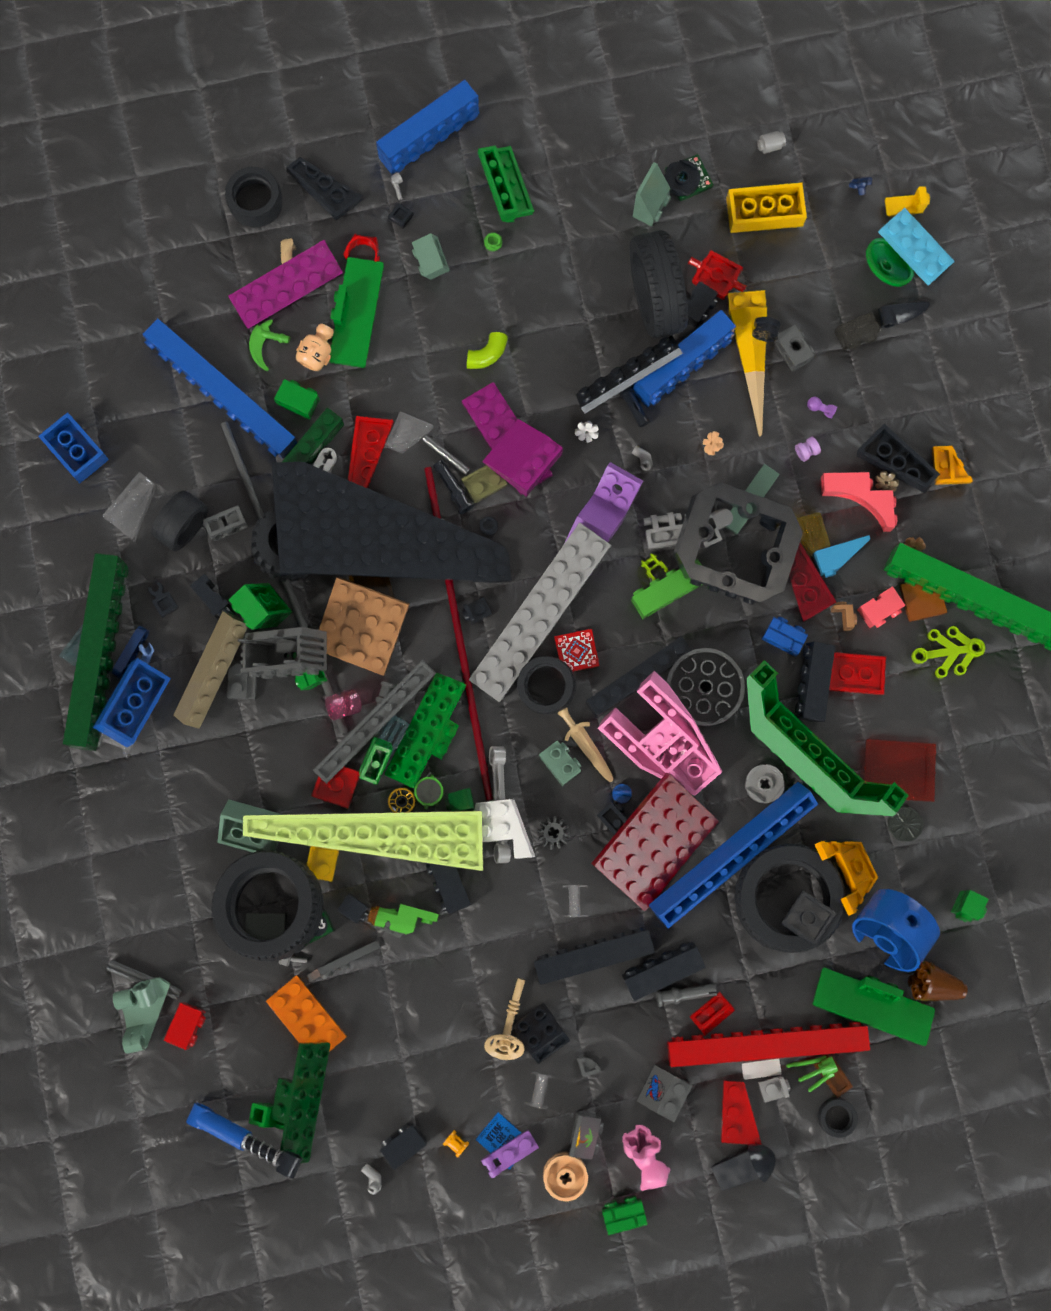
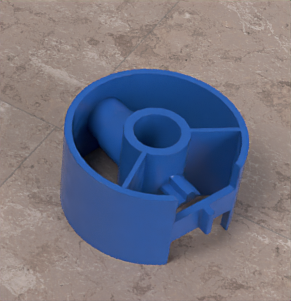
M891 889L876 891L852 924V930L858 942H861L865 935L872 938L881 950L890 954L884 964L905 972L918 969L940 936V929L936 920L925 907L913 898Z

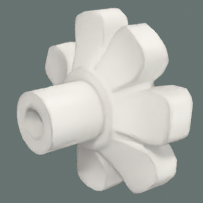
M591 421L580 422L578 429H575V435L581 441H584L586 438L587 443L592 442V438H598V426L596 424L592 425Z

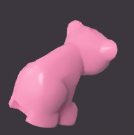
M636 1125L635 1130L630 1131L628 1134L624 1133L622 1138L624 1152L642 1170L640 1190L644 1191L663 1187L667 1183L670 1168L665 1163L656 1160L655 1153H659L661 1141L657 1137L652 1136L650 1129L646 1126Z

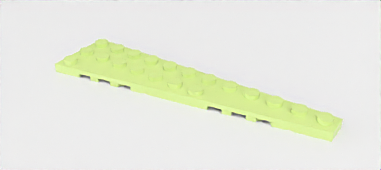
M482 811L243 816V836L483 871Z

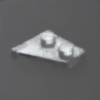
M400 412L385 446L403 454L433 430V425Z

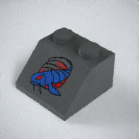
M654 1065L637 1102L675 1122L692 1085Z

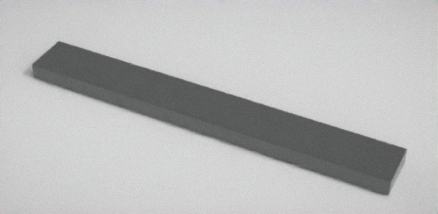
M422 659L313 771L327 784L436 672Z

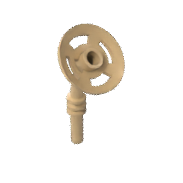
M517 979L512 1000H509V1009L506 1010L508 1014L503 1034L493 1035L485 1041V1050L495 1058L513 1060L519 1058L524 1053L523 1043L516 1037L510 1036L515 1014H518V1006L521 1004L519 1001L525 983L524 979Z

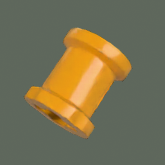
M453 1130L443 1142V1145H447L453 1150L458 1158L469 1143L467 1141L464 1142L456 1135V1131Z

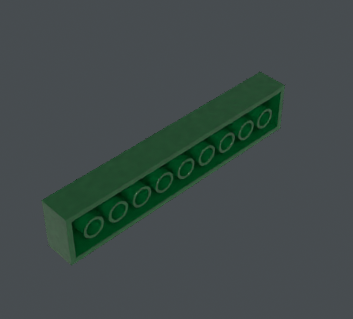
M95 553L63 739V745L74 749L96 751V747L100 745L99 731L93 727L107 704L105 693L110 686L108 675L109 671L113 668L111 657L112 652H115L116 641L114 639L115 633L119 631V622L117 621L118 615L122 613L121 597L125 594L124 579L127 578L129 571L127 564L119 556Z

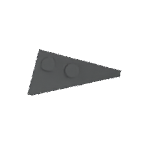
M378 941L306 975L309 983L320 977L324 980L334 975L332 971L337 969L341 972L351 967L349 963L379 949Z

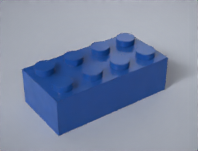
M139 658L133 660L93 728L125 747L133 745L171 678Z

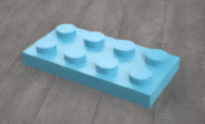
M906 208L902 209L878 231L927 285H930L955 262Z

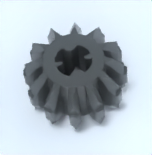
M556 816L553 818V823L550 822L548 817L546 818L547 826L540 822L539 825L544 830H537V833L543 834V836L538 837V841L546 840L542 845L543 847H546L548 842L551 843L550 850H553L554 843L560 849L559 841L563 844L567 843L562 837L570 836V833H563L564 830L569 829V826L561 827L564 823L563 819L557 824ZM549 829L558 830L559 834H556L558 837L553 838V836H549Z

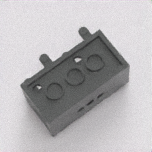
M298 627L245 633L243 639H238V642H243V645H241V649H243V653H241V657H243L241 672L249 673V677H260L261 675L263 679H272L274 675L276 677H288V674L303 676V673L306 672L308 675H317L319 671L327 670L326 631ZM294 652L297 654L295 659L293 658Z

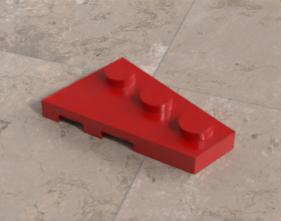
M723 1080L721 1142L761 1144L745 1083L743 1081Z

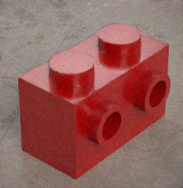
M181 1002L164 1041L184 1050L190 1049V1046L193 1047L198 1038L196 1032L198 1028H202L206 1020L204 1016L206 1011L186 1002Z

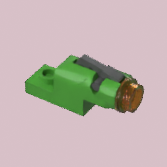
M400 904L399 911L377 906L376 908L371 907L368 922L400 938L403 934L415 932L418 917L422 918L421 922L432 925L433 921L438 922L439 914Z

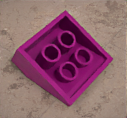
M518 419L486 456L483 463L527 497L562 455L563 448L547 435Z

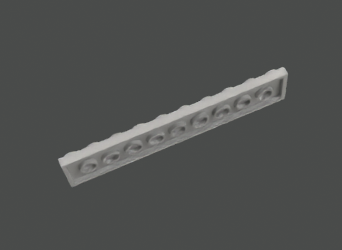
M579 523L474 671L469 681L498 702H501L517 680L522 668L534 656L612 545Z

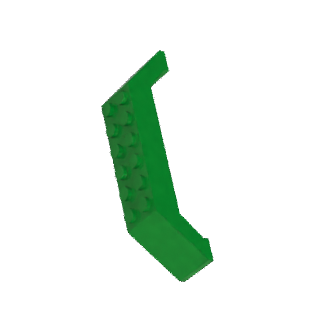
M764 660L747 677L751 731L755 736L766 744L773 753L784 761L786 766L790 767L801 780L805 781L836 812L894 816L909 795L895 782L892 784L865 782L779 701L776 676L779 673Z

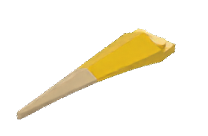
M765 290L728 293L729 316L736 326L734 334L749 390L758 435L761 436L763 427L766 342L755 339L752 336V331L755 329L754 321L756 318L767 317Z

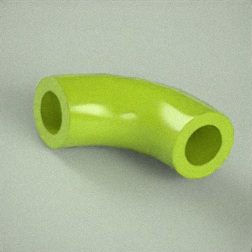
M492 332L489 334L488 343L484 348L468 350L467 369L486 368L494 364L504 353L508 336L504 333Z

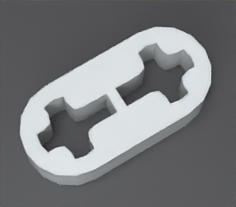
M332 448L322 449L313 466L320 469L324 467L323 470L331 473L337 461L335 451ZM331 453L332 459H328L325 464L326 459L324 455Z

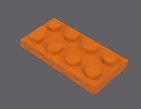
M298 975L266 1000L267 1004L299 1043L329 1042L331 1043V1051L347 1037Z

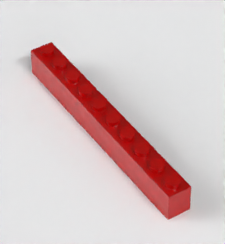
M849 1022L850 1026L842 1027V1023L830 1024V1028H822V1025H812L808 1030H802V1027H790V1031L784 1032L782 1028L770 1029L771 1033H763V1030H752L751 1034L743 1035V1032H731V1036L723 1037V1033L711 1034V1038H703V1035L691 1036L692 1039L684 1040L683 1036L672 1037V1041H667L669 1066L680 1067L870 1051L868 1026L862 1025L860 1022Z

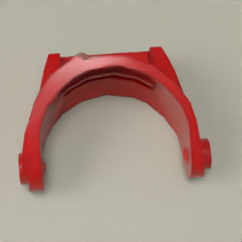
M354 234L344 251L345 259L349 257L351 250L355 246L368 245L375 251V261L380 262L377 238Z

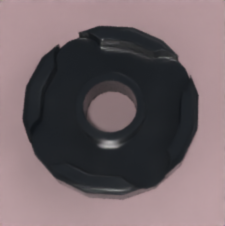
M687 160L671 163L666 168L664 175L670 187V192L680 197L693 194L699 187L701 180L697 166ZM679 175H685L687 177V180L679 181L677 177Z

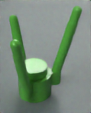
M826 1055L786 1065V1067L790 1068L821 1062L818 1064L819 1069L798 1079L799 1082H802L822 1073L824 1077L808 1089L809 1092H812L829 1078L834 1077V1073L838 1072L832 1056L827 1058Z

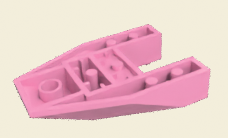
M654 671L641 683L637 693L660 713L664 719L644 735L615 707L602 719L598 729L639 768L660 779L667 772L690 794L695 796L721 774L722 769L693 717L670 685Z

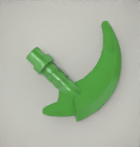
M268 320L260 326L257 324L251 333L249 341L252 358L265 371L269 370L262 357V347L265 340L272 339L280 343L290 342V336L283 333L270 332L269 327L273 323L272 320Z

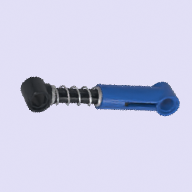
M195 1102L186 1120L187 1124L204 1130L241 1151L250 1150L253 1155L258 1154L259 1158H265L268 1163L272 1162L276 1167V1171L288 1178H295L303 1160L296 1153L284 1150V1152L280 1151V1149L275 1150L272 1145H266L265 1141H258L257 1137H252V1132L218 1115L211 1108Z

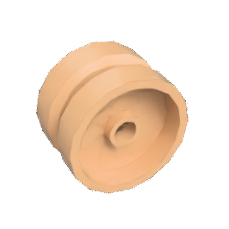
M563 1151L554 1154L548 1159L544 1166L543 1180L546 1190L552 1197L568 1202L577 1199L583 1194L587 1187L588 1174L581 1158L569 1157V1153ZM566 1172L569 1173L567 1179L562 1178L561 1175H565Z

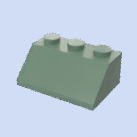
M228 799L220 815L217 843L252 853L261 850L276 851L279 841L243 836V816L283 814Z

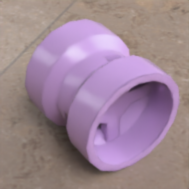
M812 436L806 439V442L795 445L796 453L803 462L807 461L810 456H816L821 453L817 440Z

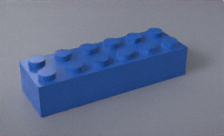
M463 80L376 141L379 159L392 175L402 171L408 163L416 161L425 151L432 150L435 144L446 140L449 134L460 130L466 122L473 121L479 114V101L476 92L466 80Z
M720 310L678 344L683 354L634 383V393L646 407L651 404L653 406L662 399L661 396L664 393L669 394L672 392L679 381L681 383L690 376V372L699 370L704 365L703 362L709 358L711 360L717 355L721 347L726 348L732 342L731 339L736 328L735 324Z

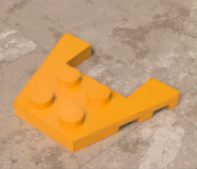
M821 841L814 844L822 861L833 855L835 856L837 865L841 868L845 877L846 884L852 891V893L842 898L841 901L848 916L856 913L858 905L864 901L863 897L866 893L870 892L878 879L862 842L837 843V841Z

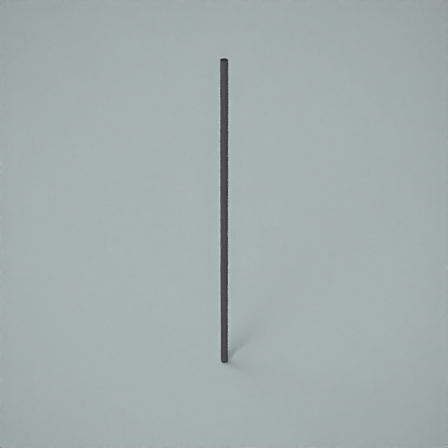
M223 422L221 424L257 519L259 517L263 518L264 513L229 423ZM272 536L270 548L278 555V549ZM286 579V582L282 581L299 627L308 628L289 579ZM324 671L327 682L323 683L322 686L341 735L349 731Z

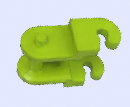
M651 553V557L645 562L641 561V566L645 567L647 570L646 574L654 581L655 577L652 575L651 570L661 566L667 573L668 568L662 561L659 562L656 555ZM654 560L656 564L649 568L647 565Z

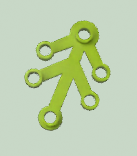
M951 626L947 629L946 635L951 639L956 638L964 644V646H957L942 636L937 629H932L928 632V639L930 641H937L945 648L931 651L917 648L913 651L911 657L916 664H922L927 659L948 656L942 666L935 670L936 677L942 679L947 676L949 668L958 655L967 653L962 662L954 667V673L961 676L966 673L967 666L974 657L983 655L985 652L984 642L978 638L970 639L962 634L957 627ZM950 629L955 630V633H956V634H955V635H951V634H950ZM935 632L937 638H932L931 633ZM973 645H976L978 647L977 651H974L972 649ZM916 654H921L922 659L918 660ZM958 666L963 668L962 673L958 672ZM939 669L944 671L943 676L938 673Z

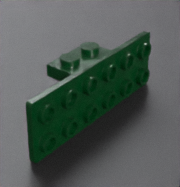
M329 1042L300 1043L293 1081L286 1078H278L271 1119L284 1124L280 1151L288 1150L298 1154L303 1158L301 1163H308L310 1160L331 1045Z

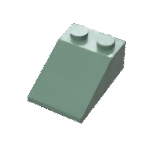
M653 162L636 193L633 211L634 218L650 226H653L655 221H659L663 213L661 209L663 206L666 207L671 199V196H669L670 187L658 164Z

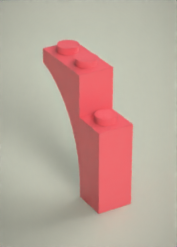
M869 472L824 473L822 475L821 496L842 497L859 503L874 515L881 525L883 532H891L897 526V515H894L896 496H893V490L870 491L873 488V480L870 478Z

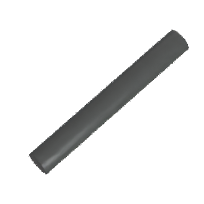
M428 435L423 438L422 441L462 473L467 475L470 472V468Z

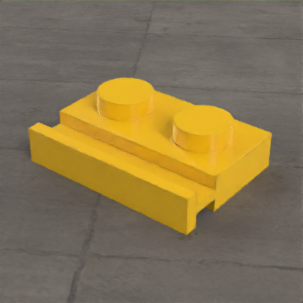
M310 846L307 866L312 870L317 879L333 882L339 850Z

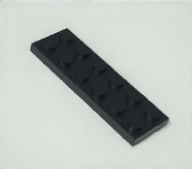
M671 335L670 337L662 338L657 345L646 348L642 354L630 358L623 366L615 367L611 370L610 374L605 377H599L589 387L581 388L576 397L584 414L683 354L674 337Z

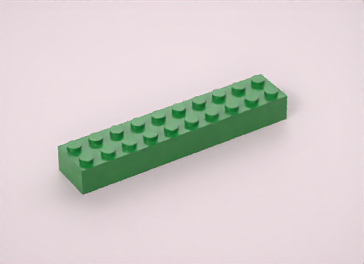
M899 543L892 550L883 569L887 571V575L890 577L902 578L905 580V583L911 586L918 584L923 587L922 591L931 595L933 592L940 594L939 598L944 600V602L950 603L951 601L957 604V607L961 610L973 611L975 616L982 619L988 618L992 620V624L999 627L1005 626L1009 628L1011 633L1016 635L1022 634L1027 637L1028 641L1033 643L1039 642L1051 651L1050 611L903 543Z

